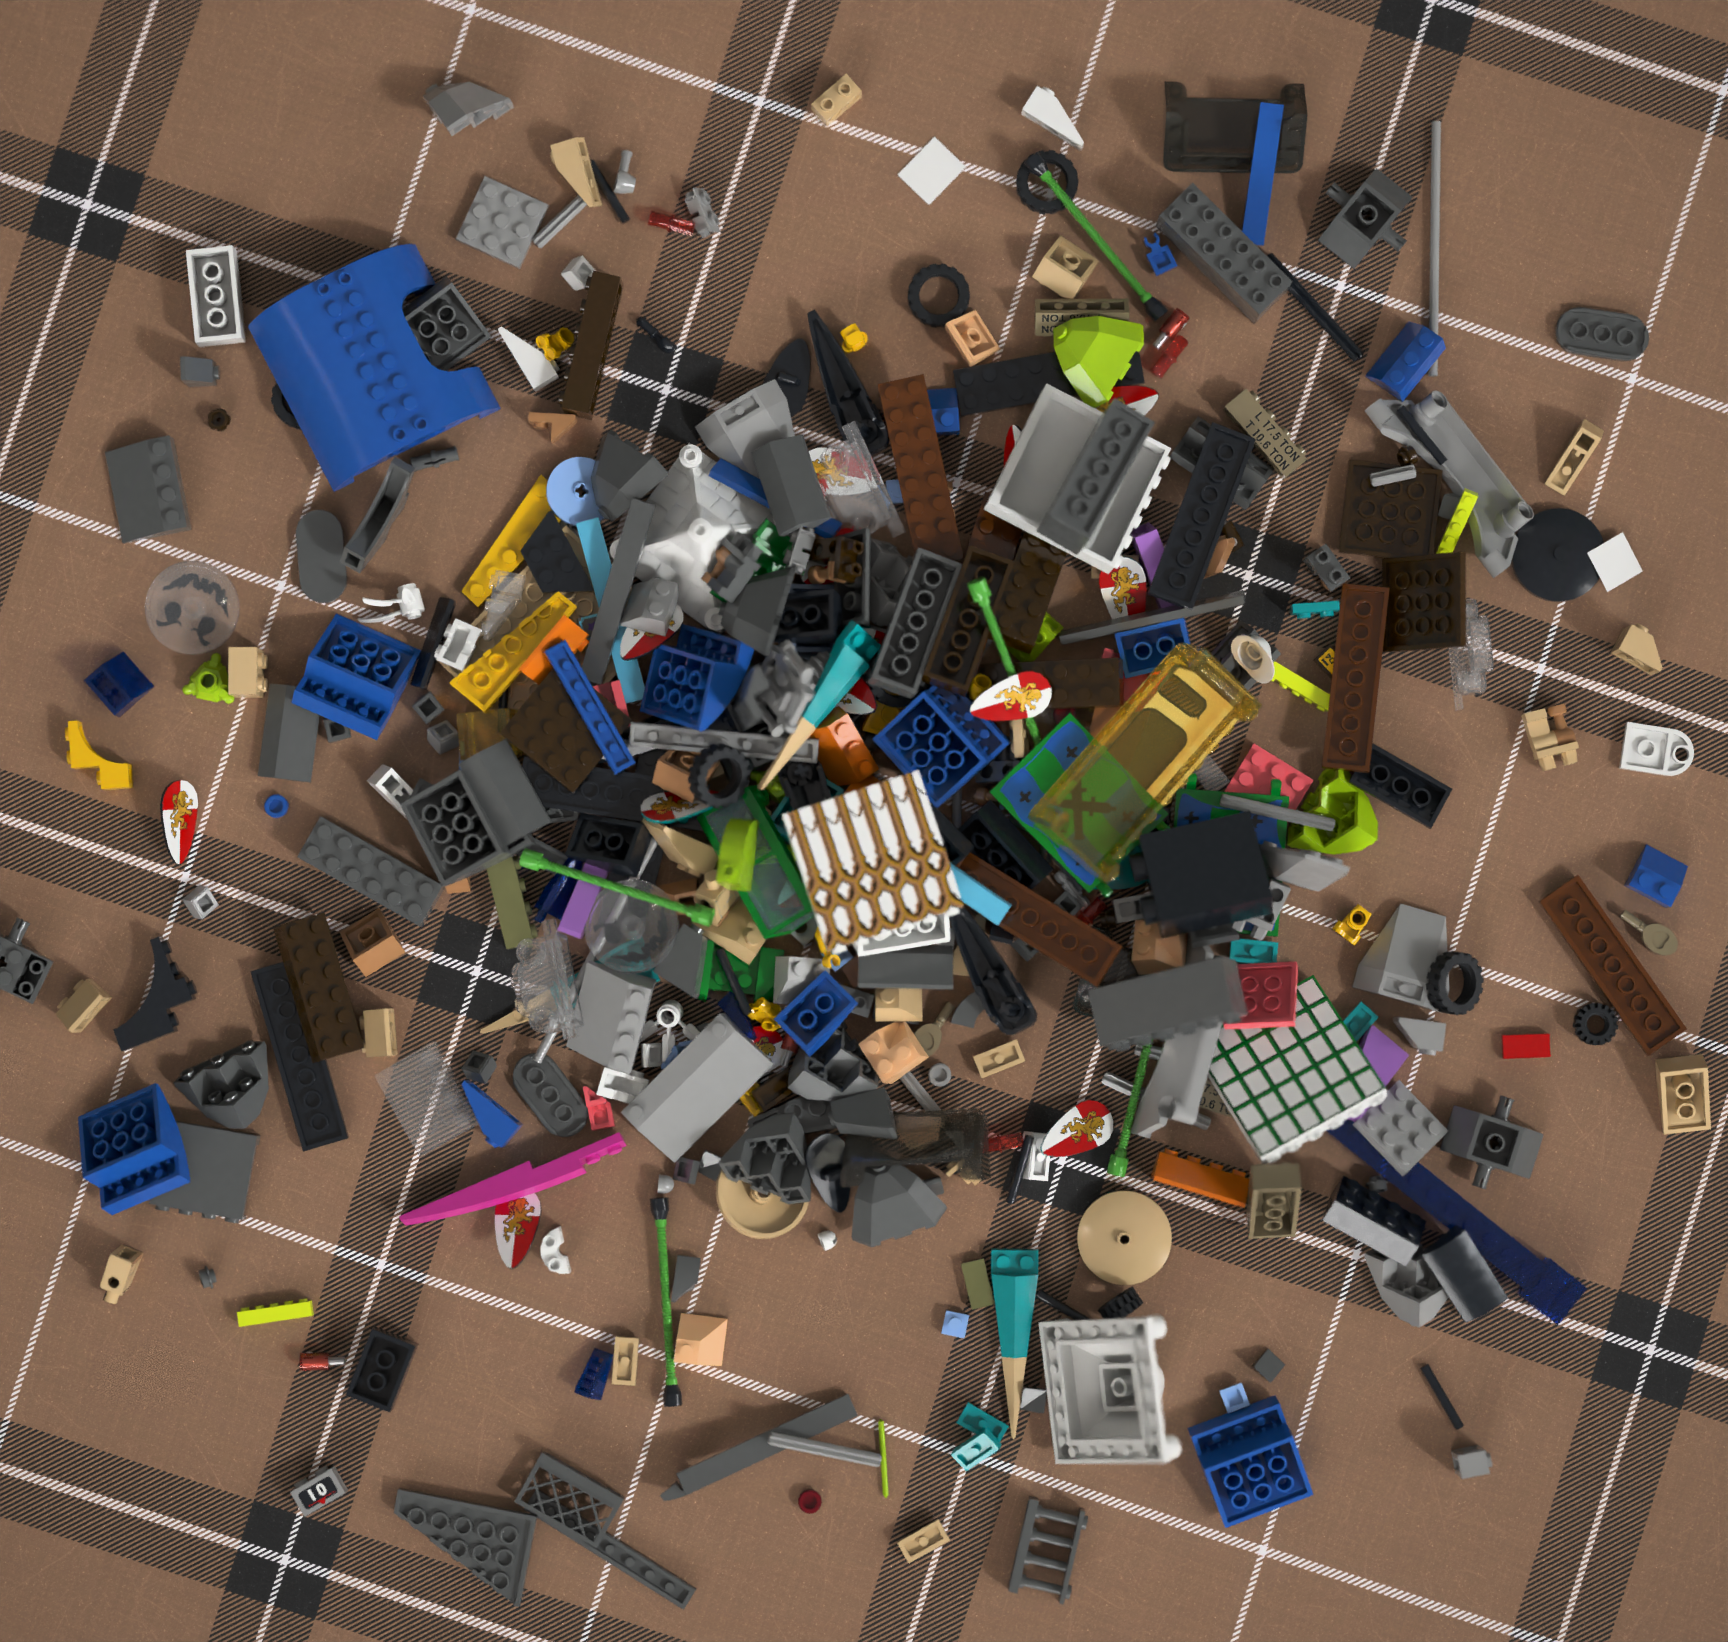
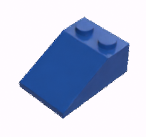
M824 970L774 1020L811 1057L830 1038L858 1003Z
M465 1080L462 1083V1087L482 1132L487 1136L485 1140L494 1148L498 1146L501 1148L505 1147L523 1124L472 1081Z

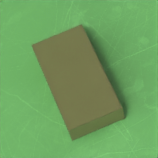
M984 1258L961 1263L972 1310L994 1305Z

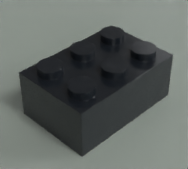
M378 1327L372 1328L346 1396L390 1413L394 1409L419 1343Z

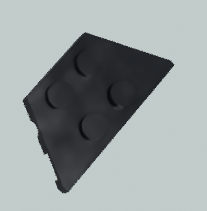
M549 511L521 549V553L542 593L594 591L553 511Z

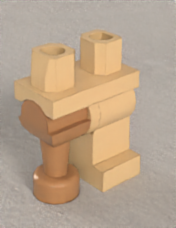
M1565 704L1547 708L1549 717H1554L1556 729L1552 731L1549 729L1545 708L1521 715L1534 760L1539 761L1542 771L1556 768L1554 755L1561 754L1564 766L1577 762L1576 749L1579 746L1575 733L1567 727L1563 714L1567 712Z

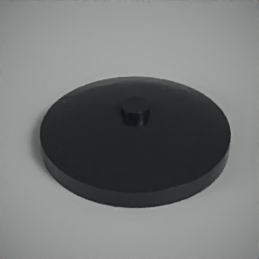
M1548 509L1535 514L1529 522L1517 531L1518 541L1511 561L1512 568L1520 584L1535 597L1550 602L1570 601L1588 592L1599 580L1600 577L1587 553L1603 544L1604 541L1597 527L1584 515L1570 509Z

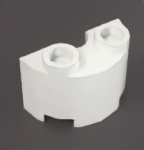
M455 618L453 624H448L445 630L444 637L447 638L444 645H438L434 657L439 662L463 671L477 646L475 643L481 634V629Z
M604 1067L596 1095L630 1104L648 1086L649 1080L643 1078L644 1073L632 1070L628 1074Z
M559 1226L551 1230L543 1238L541 1257L544 1264L551 1271L559 1274H569L572 1271L568 1256L562 1255L559 1251L560 1245L564 1243L562 1229Z

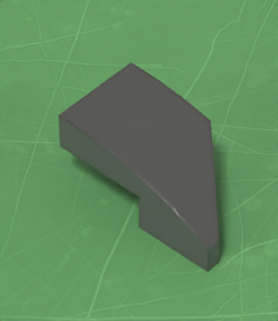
M677 1255L671 1302L675 1303L681 1296L695 1288V1285L698 1283L701 1258Z
M676 1481L660 1496L664 1501H669L686 1495L683 1488Z

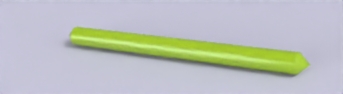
M880 1419L878 1421L880 1455L882 1456L883 1496L887 1498L889 1490L884 1421Z

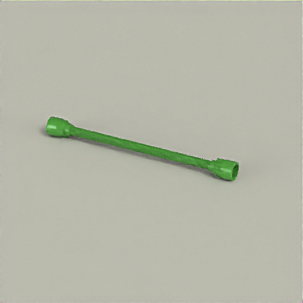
M985 577L975 579L969 582L967 586L973 601L978 602L983 610L1000 657H1002L1001 660L1004 668H1006L1007 676L1009 677L1016 674V671L990 606L989 596L991 593ZM1025 718L1026 725L1034 742L1033 746L1035 747L1042 740V737H1040L1041 735L1034 718Z
M525 848L520 857L519 865L534 871L547 869L612 891L615 890V892L623 893L627 896L629 895L640 900L643 899V901L654 903L658 906L660 905L671 910L674 909V911L685 913L686 916L692 918V922L710 927L714 919V908L696 903V906H687L686 904L684 905L670 899L667 900V898L664 899V897L656 896L655 894L653 895L639 889L636 890V888L628 887L624 884L622 885L608 879L605 880V878L597 877L596 875L594 876L580 870L577 871V869L549 861L543 857V853Z
M1152 1044L1142 1046L1139 1066H1137L1138 1069L1136 1070L1137 1075H1135L1136 1078H1134L1131 1098L1129 1099L1130 1104H1128L1124 1127H1122V1136H1120L1121 1139L1115 1154H1111L1107 1173L1111 1175L1125 1177L1129 1161V1158L1126 1157L1127 1143L1129 1142L1131 1125H1133L1136 1105H1138L1137 1102L1139 1101L1138 1096L1141 1093L1144 1073L1146 1072L1145 1067L1148 1064L1147 1061Z

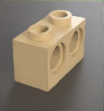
M845 74L811 104L812 111L828 127L862 97V91Z

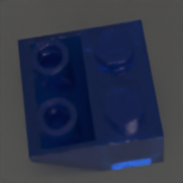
M124 651L99 666L84 680L114 716L121 717L155 687Z

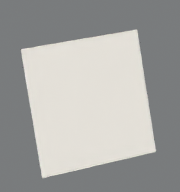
M1623 532L1587 553L1607 592L1642 572Z

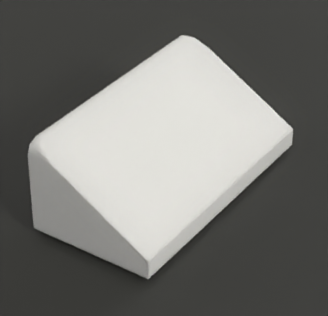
M1024 1131L1023 1141L1025 1135L1033 1136L1034 1140L1022 1179L1048 1181L1050 1157L1043 1155L1040 1150L1047 1133Z

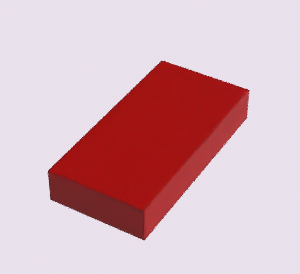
M1550 1034L1501 1035L1502 1059L1551 1057Z

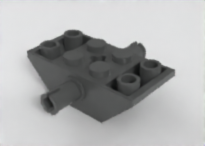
M1377 168L1354 195L1348 194L1336 182L1325 193L1340 204L1342 210L1318 241L1352 269L1356 268L1378 240L1383 239L1397 252L1407 242L1406 239L1391 228V224L1413 197ZM1368 213L1371 216L1369 220L1366 221L1363 219V215H1366Z
M17 917L9 935L4 936L0 934V959L5 958L4 961L7 963L6 967L0 966V989L34 1004L54 961L23 945L21 941L31 923Z
M1501 1095L1495 1114L1492 1116L1453 1105L1446 1127L1448 1132L1444 1135L1439 1149L1477 1162L1478 1168L1472 1185L1485 1190L1491 1171L1495 1168L1530 1179L1544 1136L1542 1133L1509 1123L1508 1117L1514 1099ZM1496 1136L1495 1140L1498 1142V1145L1493 1146L1491 1149L1488 1143L1489 1139H1493Z

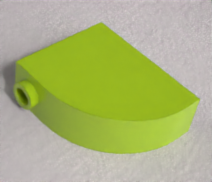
M731 818L726 825L720 848L716 882L728 890L751 892L759 829L758 820Z

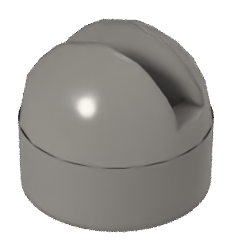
M659 1174L657 1193H669L674 1187L673 1179L668 1175Z

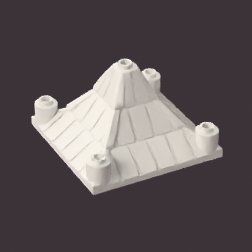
M688 443L680 450L679 457L668 471L669 475L659 483L646 501L655 504L656 507L635 577L642 582L652 578H659L678 583L679 598L677 604L681 607L682 611L708 630L723 634L725 629L720 624L722 616L718 615L722 602L709 593L712 589L701 577L705 572L711 573L717 564L716 551L723 546L721 541L724 538L731 541L739 531L753 542L754 538L752 536L766 518L774 524L775 522L769 508L709 476L710 470L717 462L701 452L698 446ZM620 537L610 546L608 554L612 560H614Z
M1155 1314L1141 1318L1070 1320L1064 1318L1055 1321L1039 1322L1055 1464L1170 1462V1459L1179 1456L1181 1452L1180 1442L1174 1435L1165 1436L1163 1413L1161 1410V1398L1165 1379L1163 1371L1156 1363L1154 1339L1162 1338L1166 1332V1323L1160 1315Z

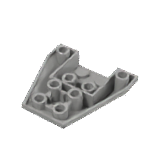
M775 379L750 390L713 412L695 426L706 447L716 456L759 479L752 452L770 441L795 436L787 398Z
M1267 841L1259 844L1268 877L1312 891H1321L1347 876L1349 867L1342 865L1343 860L1321 856L1318 852L1302 849L1299 852L1277 848V844Z
M1399 904L1359 963L1352 987L1439 1012L1438 1009L1432 1006L1433 1002L1428 999L1429 991L1426 990L1428 979L1426 978L1431 970L1432 962H1436V957L1443 955L1444 952H1448L1446 916ZM1449 974L1446 979L1447 995L1449 994Z

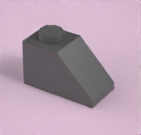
M180 357L181 381L188 387L217 386V380H220V367L216 366L215 361L204 358Z

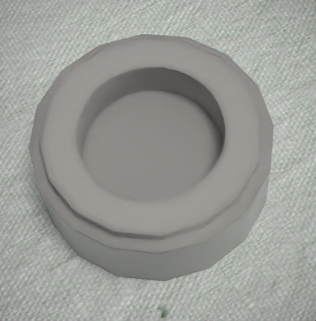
M942 1063L931 1066L928 1072L930 1082L939 1087L948 1084L951 1080V1070L949 1067Z

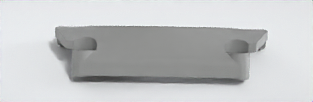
M1435 390L1416 405L1412 400L1401 402L1400 400H1382L1381 398L1371 404L1365 412L1383 435L1406 447L1412 446L1416 453L1434 469L1443 470L1442 478L1454 494L1461 496L1464 488L1478 493V498L1468 518L1474 541L1475 555L1493 578L1502 573L1510 566L1518 541L1515 532L1534 517V513L1453 409L1445 395ZM1403 405L1448 459L1441 466L1397 413V410Z
M1188 933L1185 965L1212 959L1214 953L1210 946L1193 948L1190 934ZM1222 1022L1218 1023L1219 1027L1207 1030L1204 1027L1196 1028V1033L1189 1035L1178 1033L1174 1034L1175 1038L1164 1041L1152 1077L1138 1103L1130 1131L1132 1134L1151 1138L1152 1132L1164 1127L1167 1124L1168 1118L1190 1125L1195 1123Z

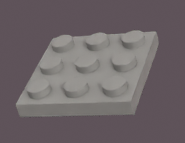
M485 176L456 240L520 269L549 205Z
M1398 1080L1386 1092L1387 1097H1385V1100L1377 1106H1371L1353 1125L1399 1174L1404 1176L1448 1130Z

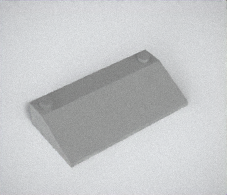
M720 1013L621 1113L641 1134L675 1163L774 1063L726 1013Z

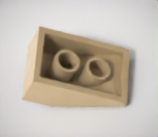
M643 817L642 823L669 860L678 863L676 868L699 878L701 874L705 875L708 871L714 870L719 857L713 847L659 823H652Z
M739 899L719 927L713 925L708 927L699 923H692L704 930L702 935L748 965L766 941L741 899Z
M1703 1054L1656 1059V1081L1663 1134L1711 1129L1708 1067Z

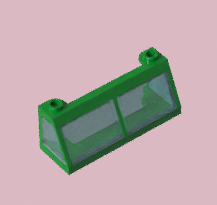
M758 785L748 786L744 789L746 791L744 795L740 796L735 804L731 803L727 808H711L697 817V820L718 857L723 834L731 818L759 821L751 892L738 891L763 938L768 939L791 934L814 917V913L798 865L765 808L769 804L768 792L766 789L761 791Z

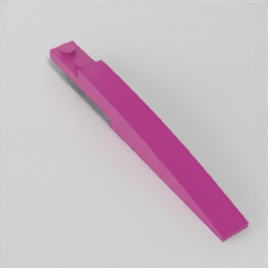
M618 1132L537 1168H534L530 1161L401 1215L399 1218L407 1226L453 1217L515 1200L587 1173L584 1164H594L600 1160V1157L607 1154L615 1155L621 1152L622 1148L627 1145L623 1136Z

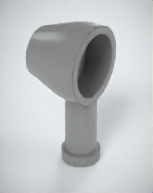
M621 151V161L614 184V193L625 194L633 193L636 178L628 173L630 159L633 155L631 151Z

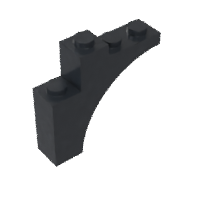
M156 937L150 940L154 954V977L147 998L133 1017L118 1028L113 1029L121 1051L133 1049L177 1032L176 1026L179 1025V1021L175 1012L171 1013L170 1009L196 999L197 989L193 980L189 981L188 977L178 978L177 975H180L179 967L176 962H172L169 954L172 953L168 940H164L163 937Z

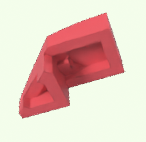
M584 1086L583 1091L591 1130L597 1131L615 1127L611 1103L602 1096L596 1095L597 1093L587 1086Z

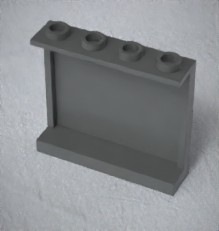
M176 1121L186 1152L191 1182L150 1199L149 1204L156 1205L155 1209L162 1211L176 1208L179 1209L178 1213L185 1215L199 1212L202 1213L201 1217L216 1219V1216L225 1217L226 1222L239 1223V1220L246 1219L244 1213L256 1146L259 1145L261 1135Z

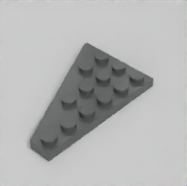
M403 1488L398 1489L394 1513L397 1516L406 1520L410 1526L423 1533L432 1543L471 1570V1573L485 1584L493 1587V1590L498 1594H502L514 1606H521L538 1515Z

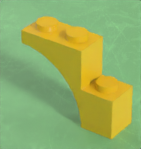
M68 721V727H65L66 741H69L70 750H67V762L71 764V768L86 769L99 767L100 771H97L96 779L97 784L101 785L103 790L133 788L132 765L128 763H114L101 757L89 745L84 735L82 722Z

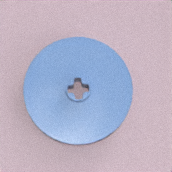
M573 457L561 462L551 472L547 481L546 497L551 510L560 520L572 526L599 517V521L604 519L599 513V507L595 502L591 482L595 460L591 458ZM580 486L586 492L582 497H579V493L575 492Z

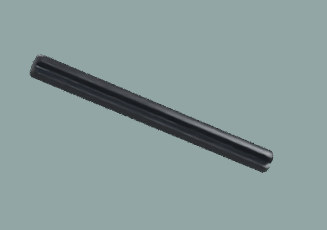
M1273 253L1268 254L1267 257L1293 281L1288 289L1289 292L1354 362L1358 361L1364 352Z

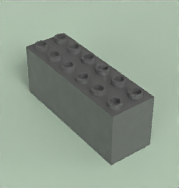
M1193 182L1158 217L1156 227L1254 324L1291 286L1293 281Z
M1114 398L1097 421L1036 532L1077 555L1094 534L1155 422Z
M1222 956L1088 990L1099 1045L1108 1047L1109 1050H1116L1117 1052L1131 1049L1130 1045L1138 1044V1046L1152 1044L1153 1039H1160L1161 1041L1175 1038L1174 1034L1178 1033L1183 1035L1193 1034L1197 1032L1196 1028L1204 1027L1205 1030L1217 1028L1220 1022H1227V1024L1237 1023L1241 1021L1240 1017L1248 1016L1236 960Z

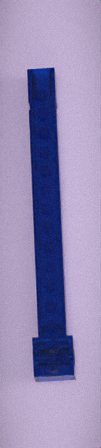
M1346 1119L1339 1127L1326 1130L1329 1135L1384 1179L1388 1180L1389 1183L1445 1228L1450 1230L1457 1224L1466 1230L1481 1256L1520 1287L1517 1294L1554 1324H1560L1587 1290V1287L1552 1259L1545 1257L1543 1261L1540 1260L1419 1162L1404 1176H1401L1353 1125L1355 1122Z

